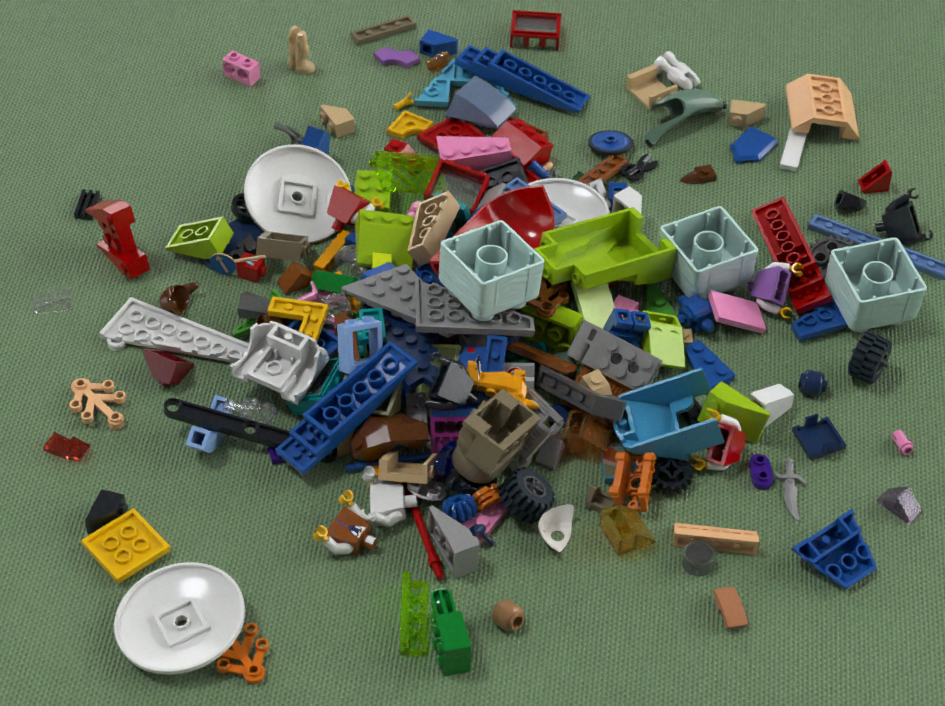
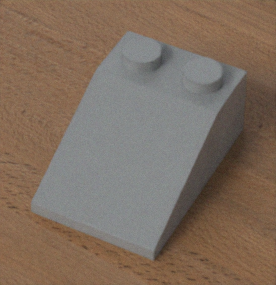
M430 506L428 533L453 578L456 579L477 571L478 561H480L478 554L480 543L476 536L473 537L468 528L436 507Z

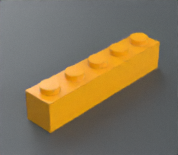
M342 230L330 246L313 263L314 270L328 272L345 252V237L350 232Z

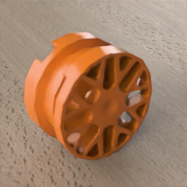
M496 483L491 484V487L485 486L473 494L474 500L478 504L479 512L501 503V496L498 494L499 487Z

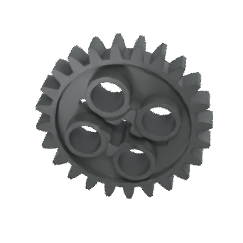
M830 235L829 239L823 236L822 241L816 239V244L810 243L811 253L824 281L831 251L833 249L853 246V240L847 242V237L840 240L839 235L836 239H833V236Z

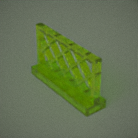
M375 151L369 164L371 168H375L383 191L424 194L429 182L423 179L422 175L429 180L431 179L432 175L429 172H434L439 157L438 155ZM393 173L394 175H396V176L399 177L400 179H399V180H396V179H395L394 177H392L390 174ZM406 175H410L415 179V181L413 182L411 179L406 177ZM440 176L437 183L440 188L435 187L433 194L436 191L440 193L447 191L443 178ZM386 179L394 185H387ZM403 180L410 186H405L401 181ZM416 182H420L425 187L419 186L418 184H416Z

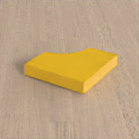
M404 110L388 127L387 134L402 140L406 136L418 135L434 126V122Z

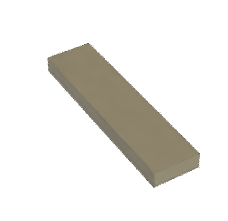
M406 15L351 32V38L357 46L416 29L417 24L410 15Z

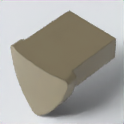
M591 485L585 508L592 509L609 517L615 507L612 496L600 490L599 487Z

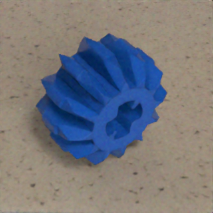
M461 493L460 495L448 497L447 500L443 501L442 512L459 523L471 521L477 515V504L474 497L470 494L464 495Z

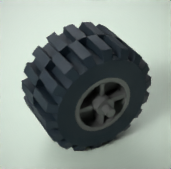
M870 331L864 334L855 349L853 348L851 351L853 354L848 365V375L869 385L873 384L879 378L884 368L888 367L886 363L891 353L892 341Z
M527 467L515 469L499 487L500 491L498 494L501 496L500 501L504 504V508L512 516H515L516 519L522 520L525 523L537 522L555 502V494L551 485L541 474Z

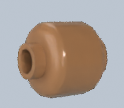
M503 600L494 606L492 620L494 624L506 632H512L522 626L524 612L521 607L510 600Z

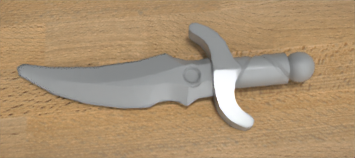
M787 458L785 461L786 474L781 475L775 472V477L779 481L784 482L786 506L796 520H800L797 509L798 488L795 482L804 485L805 480L800 475L794 474L793 459Z

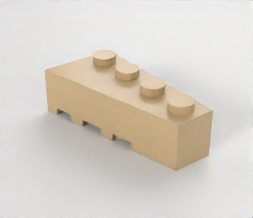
M449 191L418 203L407 251L419 266L429 264V260L440 250L441 241L445 240L460 208L459 203Z

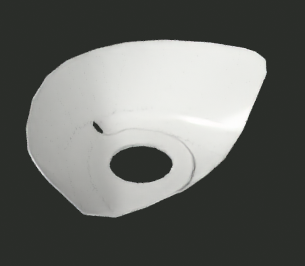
M571 504L552 508L545 512L539 520V531L542 538L550 547L558 552L565 548L570 539L574 506ZM554 531H560L564 534V539L555 541L551 538V534Z

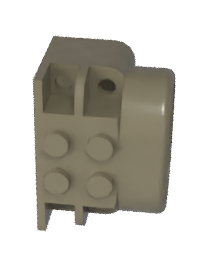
M502 389L487 402L484 400L477 410L474 408L468 415V418L463 421L462 424L464 426L459 432L458 444L451 456L453 467L462 477L471 482L480 484L491 482L507 468L512 457L525 446L541 417Z

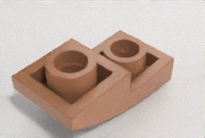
M734 586L714 589L713 594L717 610L722 613L725 630L746 627L748 625L746 614Z

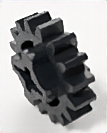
M661 457L660 461H655V473H653L651 485H655L656 491L662 489V494L668 491L671 496H673L674 492L680 495L681 490L687 491L688 486L692 484L693 472L691 471V465L686 466V460L680 462L679 459H665Z

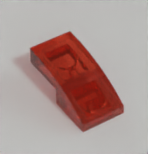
M54 432L44 445V451L67 460L80 462L91 445L74 436L70 440Z

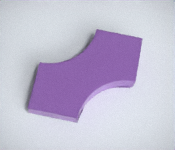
M385 47L374 52V58L383 66L394 64L406 69L420 63V58L411 49L396 51Z

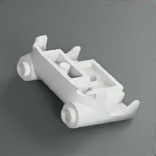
M274 321L259 325L255 323L250 328V342L246 352L239 361L230 365V370L233 377L247 383L250 380L281 393V398L299 405L329 361L328 352L324 348L319 347L316 340L308 335Z

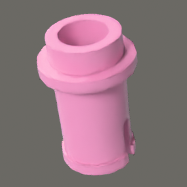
M902 430L893 432L891 438L899 447L898 451L900 454H911L914 450L913 443L908 441Z

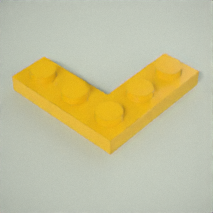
M273 296L267 312L268 316L302 320L299 332L312 337L317 342L328 314L329 306L324 303Z

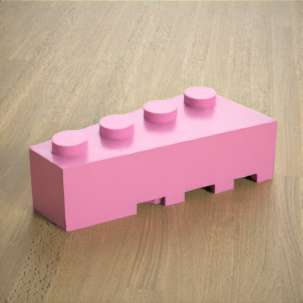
M436 136L439 158L451 160L460 166H468L475 171L512 160L509 138Z

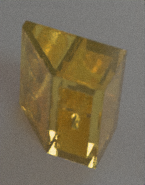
M621 504L601 510L599 526L617 556L655 543L656 540L636 510Z

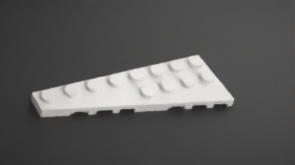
M132 297L128 299L99 332L100 338L105 340L110 338L111 341H125L127 344L236 363L242 358L249 343Z

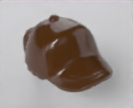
M199 283L169 286L160 296L159 303L161 309L175 315H181L189 304V294L199 287Z

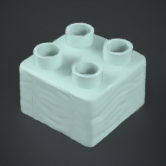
M717 206L661 226L659 242L660 239L667 238L677 248L670 277L688 298L698 294L699 298L707 300V294L710 290L720 293L732 292L752 280L758 248L723 207Z
M496 221L441 241L439 280L449 290L450 295L457 298L471 312V316L474 319L489 321L497 313L511 308L520 309L525 306L526 302L538 297L544 269V259L504 221Z
M888 238L833 249L831 251L825 284L852 331L862 333L871 328L899 325L904 321L917 317L927 286L899 239Z

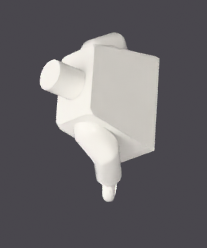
M372 466L365 467L362 480L364 482L372 480V483H370V513L366 515L364 513L365 509H362L361 516L366 520H371L373 527L381 525L391 527L395 523L405 520L406 508L417 507V496H405L402 484L379 480V475L375 476L376 471Z

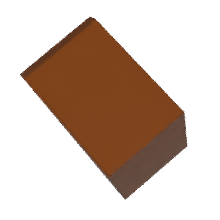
M292 262L279 278L277 284L285 295L309 287L313 271L308 267Z

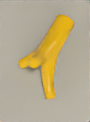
M408 93L403 100L393 104L394 110L397 111L402 107L414 105V101L409 100L412 94Z

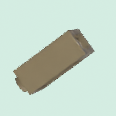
M265 231L257 238L256 256L265 255L268 258L301 261L310 252L311 242H308V236Z

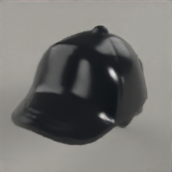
M452 468L446 477L445 487L449 491H457L459 495L463 493L464 495L470 494L473 496L485 486L491 487L493 483L497 484L498 480L495 478L489 483H474L462 477L455 468Z

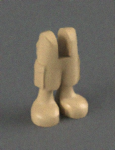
M292 26L288 34V50L290 54L288 66L290 69H295L297 74H311L315 70V65L312 61L305 60L310 55L307 33L301 31L297 26Z

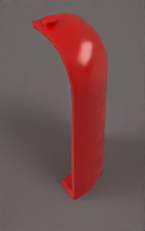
M544 185L517 188L493 198L482 206L454 236L502 220L533 249L540 247L542 232L553 230L555 226L553 208ZM440 250L429 260L431 267L438 277Z

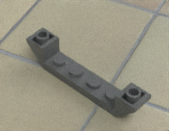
M539 363L535 377L537 386L590 414L622 421L627 402L613 395H601L556 372L554 369Z

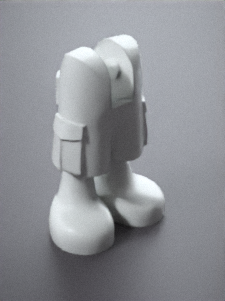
M667 51L663 57L659 56L653 63L658 67L657 75L662 71L667 72V79L684 90L692 89L701 82L697 74L684 62H678L671 51Z

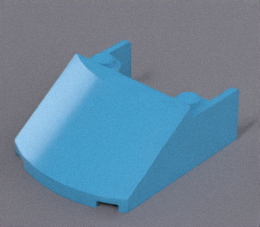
M698 368L618 396L619 399L627 402L622 421L613 420V426L619 441L629 452L638 455L654 453L656 457L688 460V454L725 442L716 418L682 429L680 427L677 414L689 411L694 405V397L711 391L703 368Z

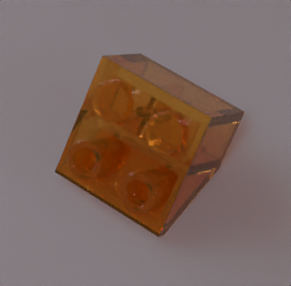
M570 410L562 435L567 455L606 454L613 430V423L584 410Z

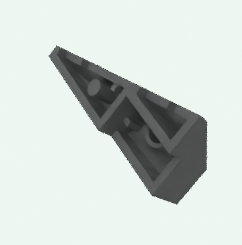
M247 291L241 293L237 308L239 318L257 319L258 315L268 314L267 310L271 300ZM278 317L285 326H289L295 320ZM325 319L323 327L334 330L335 322Z

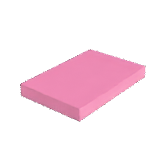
M710 290L707 294L716 322L761 334L767 330L757 302Z

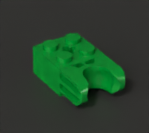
M436 589L431 593L433 611L431 612V626L434 636L432 637L433 649L438 651L436 656L438 668L443 669L444 676L470 672L471 644L462 611H456L453 596L449 589Z

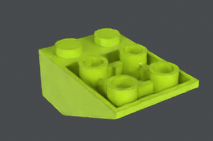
M643 310L642 312L648 313L651 324L650 330L643 333L641 345L644 351L663 360L661 366L672 369H685L683 332L677 316Z

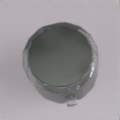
M702 541L688 543L684 548L682 567L685 572L698 577L708 575L712 571L714 564V549L711 545Z

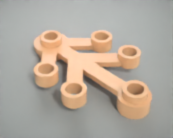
M79 378L71 384V390L75 395L74 400L69 403L70 410L74 413L80 412L82 410L81 401L83 396H85L88 400L85 411L81 413L82 422L85 424L93 422V412L96 406L108 418L109 427L113 430H119L124 426L123 415L119 412H113L104 402L123 404L126 402V394L124 391H116L114 394H95L92 391L113 392L115 389L114 382L112 380H105L103 383H90L85 378Z

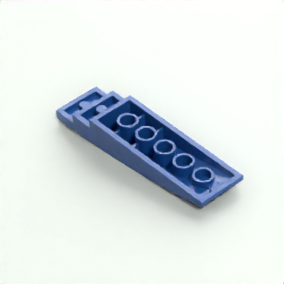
M468 45L454 63L506 89L578 113L590 98L589 94L503 49L497 53L487 47L481 51Z
M389 341L302 414L304 419L289 431L290 437L275 449L276 453L304 476L349 436L418 365V361Z

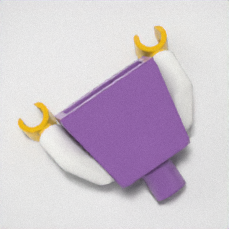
M773 262L763 270H758L754 281H750L747 287L751 292V296L756 298L757 304L763 310L774 314L780 313L786 320H791L790 317L785 316V313L787 311L793 312V310L789 307L782 309L780 306H784L791 273L793 272L795 276L801 277L803 273L796 271V269H803V266L800 263L789 266L790 264Z

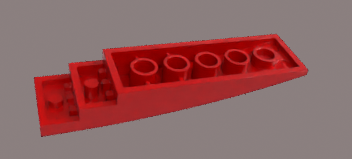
M783 196L752 209L751 213L773 262L790 264L789 266L800 263L803 266V269H796V271L803 273L801 277L795 276L793 272L791 273L787 290L797 314L799 315L833 301L785 197Z

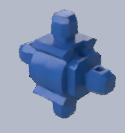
M698 294L690 298L685 295L678 297L680 308L679 314L676 316L681 326H685L686 329H693L694 333L701 330L708 333L714 331L715 326L712 322L713 311L710 302L705 298H699Z

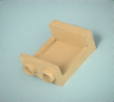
M390 450L379 460V480L428 484L437 472L440 471L441 463L438 460V454L433 453L424 464L398 462V450Z

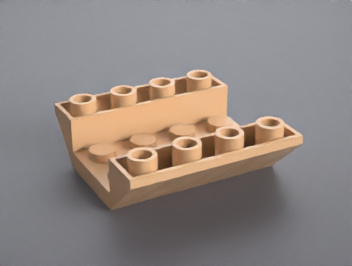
M806 74L786 84L791 131L808 133L811 124L816 123L835 127L839 126L841 138L859 139L852 93L840 78Z

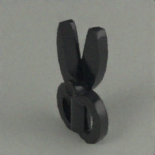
M648 153L638 160L637 165H624L621 168V175L627 177L629 181H638L643 178L644 172L655 169L658 161L647 163L652 158V155Z

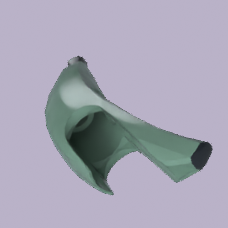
M685 89L671 93L661 98L652 107L665 106L668 108L671 114L670 121L645 132V143L652 148L666 132L685 121L691 115L725 110L727 102L721 101L717 96L708 91L699 89Z

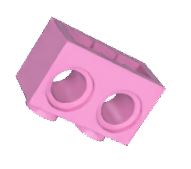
M232 50L222 59L223 73L229 78L249 87L261 78L259 62Z

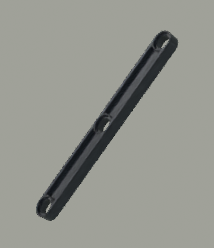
M170 398L164 403L163 412L168 418L275 449L290 437L288 430L180 399ZM175 405L178 407V410L174 412L169 411L167 407ZM252 427L256 432L249 434L246 433L245 429ZM337 448L332 450L333 455L326 456L321 462H333L336 459Z

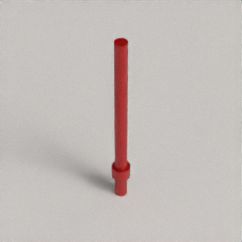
M403 482L405 496L414 495L407 489V482ZM418 505L417 507H411L413 518L428 555V564L433 569L436 579L438 581L443 580L445 576L441 568L442 562L434 550Z

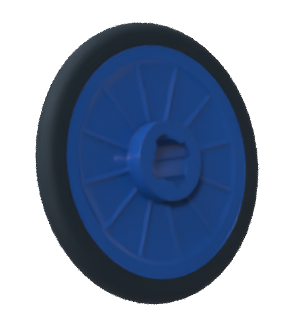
M604 130L592 134L588 139V145L595 152L617 155L629 151L633 146V140L623 132Z

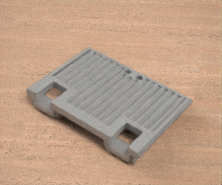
M532 388L528 390L526 399L538 403L539 408L532 409V411L539 415L541 420L525 446L509 462L508 467L512 471L519 467H527L531 463L533 454L550 435H555L564 423L563 418ZM552 417L556 422L549 429L545 423ZM520 454L523 459L517 465L513 460Z

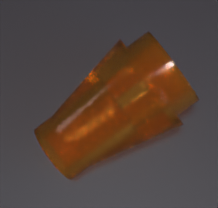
M441 51L426 61L428 70L447 67L451 61L450 55L447 51Z

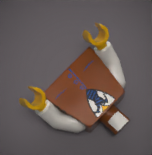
M346 490L344 494L347 499L344 495H340L339 502L343 505L347 504L348 507H343L328 529L323 525L316 528L317 532L313 534V539L315 541L322 540L325 548H328L335 555L350 554L355 556L358 555L363 546L373 550L377 544V538L370 536V522L361 516V509L356 502H352L354 497L352 491Z

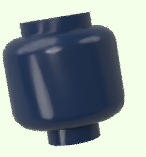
M806 370L805 373H801L798 388H801V393L818 397L821 392L826 391L828 381L824 380L825 375L823 373Z

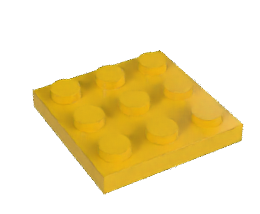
M134 508L81 540L82 546L117 584L171 551L170 545Z

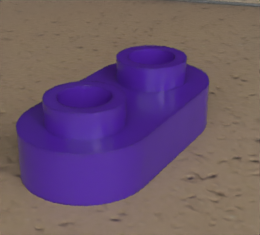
M763 454L753 455L749 461L752 485L758 490H767L771 487L773 481L770 460Z

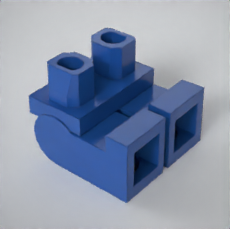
M614 308L603 330L640 348L643 333L650 330L651 324L647 312H630V310Z

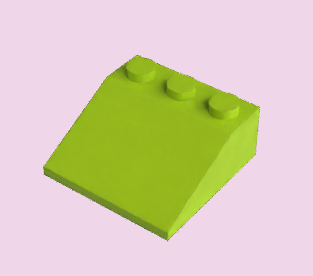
M359 209L355 222L356 264L358 266L372 267L373 252L392 254V264L398 267L407 264L412 269L413 257L407 250L414 224V216Z

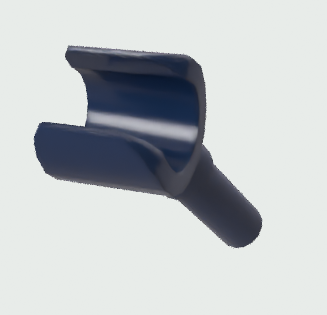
M474 524L469 528L474 537L481 535L491 546L495 545V542L485 532L486 527L484 524Z

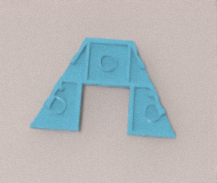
M452 59L448 66L441 71L438 78L435 77L430 82L429 87L423 90V94L418 99H414V106L448 107L450 86H464L477 75L455 65V59ZM481 78L512 102L509 98V93L504 90V87Z

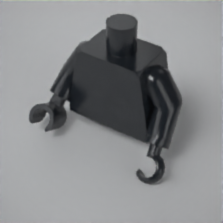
M916 188L908 189L907 194L897 197L886 207L885 213L882 215L883 221L875 222L877 232L886 231L888 238H897L904 245L921 242L923 238L925 240L932 239L933 232L929 230L930 236L928 238L926 234H922L913 201H909L910 198L917 199L919 197V194L913 197L911 195V192L916 190Z
M440 352L433 353L431 360L433 361V357L438 355L440 356L439 361L442 363L427 396L430 399L426 400L423 395L417 396L416 399L423 400L424 403L421 405L415 404V407L423 409L425 406H428L429 409L447 411L455 410L466 403L471 406L474 405L478 396L471 392L474 380L469 376L465 365L447 356L443 358Z

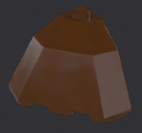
M397 412L390 418L378 415L366 418L354 430L350 441L354 458L373 463L399 444L417 450L430 441L427 423Z

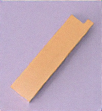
M674 523L673 546L687 548L693 543H703L713 551L756 555L759 536H757V531Z

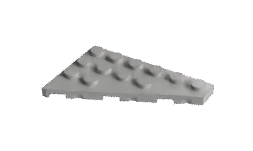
M407 264L341 287V293L344 296L346 294L352 295L359 302H364L374 308L382 307L391 311L393 316L401 317L403 320L415 324L414 281L415 277L418 276ZM439 333L440 335L445 336L447 338L456 335L452 333Z
M415 277L416 332L534 337V318L521 315L512 310L510 313L507 311L497 313L489 321L476 320L457 298L450 295L446 287L436 283L430 285L420 281L419 277Z

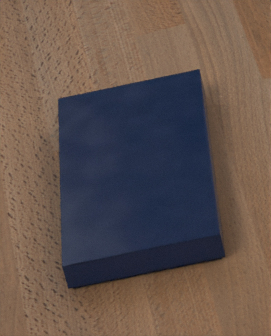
M237 218L228 224L234 234L225 247L223 254L228 255L230 252L237 250L235 248L236 245L250 235L257 242V238L264 231L256 223L245 222ZM198 258V259H199L201 262H203L209 269L213 270V268L210 266V263H209L210 258H209V259Z

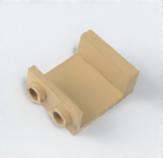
M654 64L627 75L626 89L649 110L655 109L652 108L653 105L661 98L678 91L677 84L667 88L657 79L658 67Z

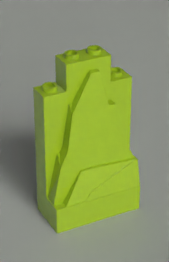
M634 207L542 232L540 247L534 248V250L544 259L542 275L552 285L572 280L583 291L616 280L632 281L635 285L668 279L671 276L677 248L667 238L660 239L657 248L641 233L644 216Z

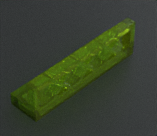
M402 571L400 655L426 656L428 581H411V572ZM411 588H423V592L415 596L411 592ZM416 603L423 608L417 614L410 609ZM415 621L422 625V628L417 632L410 628V625ZM417 639L422 644V648H409V644Z

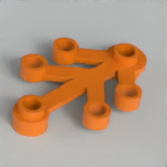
M248 623L244 628L245 638L242 646L236 639L230 646L232 650H227L220 656L221 659L217 661V670L222 674L228 672L243 675L247 682L257 684L265 676V668L261 664L265 652L269 650V642L265 638H259L255 642L257 652L252 662L248 655L254 637L258 634V627L255 623ZM228 659L240 661L243 666L230 664Z

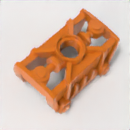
M627 452L616 453L615 461L617 465L613 486L609 488V495L612 496L615 507L618 511L648 512L647 506L648 501H650L653 473H655L656 455L654 453H645L644 456H631ZM632 461H636L638 466L634 475L630 471ZM640 480V486L633 488V483ZM628 496L633 498L628 503V506H624L625 499Z

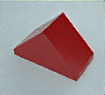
M885 159L857 181L864 194L887 192L893 172L888 161Z

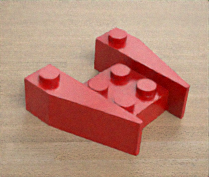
M104 200L85 209L88 214L97 219L104 233L103 241L96 243L97 247L123 275L133 279L151 270L146 254L137 249L130 224L136 221L131 205L123 200Z

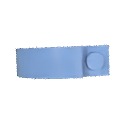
M215 395L210 408L231 414L235 401ZM192 426L185 445L210 453L220 445L226 434Z

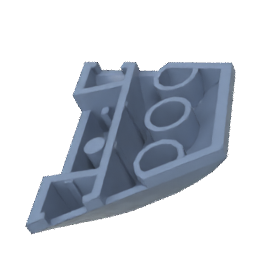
M474 76L455 93L445 118L451 119V117L461 119V122L468 120L476 122L479 126L498 129L517 111V108L492 85Z

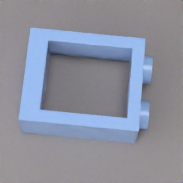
M372 316L362 317V320L348 319L345 320V323L337 324L339 371L351 374L370 358L354 360L353 331L369 329L370 357L383 347L382 321L375 320Z

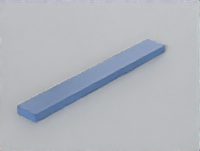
M817 214L814 215L808 225L809 230L827 237L832 235L833 239H836L838 235L840 240L847 237V242L853 240V246L883 240ZM904 247L917 271L941 280L945 279V262Z

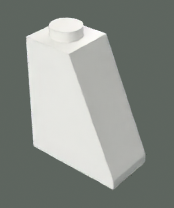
M780 383L750 394L751 401L771 413L765 427L792 408L794 394Z

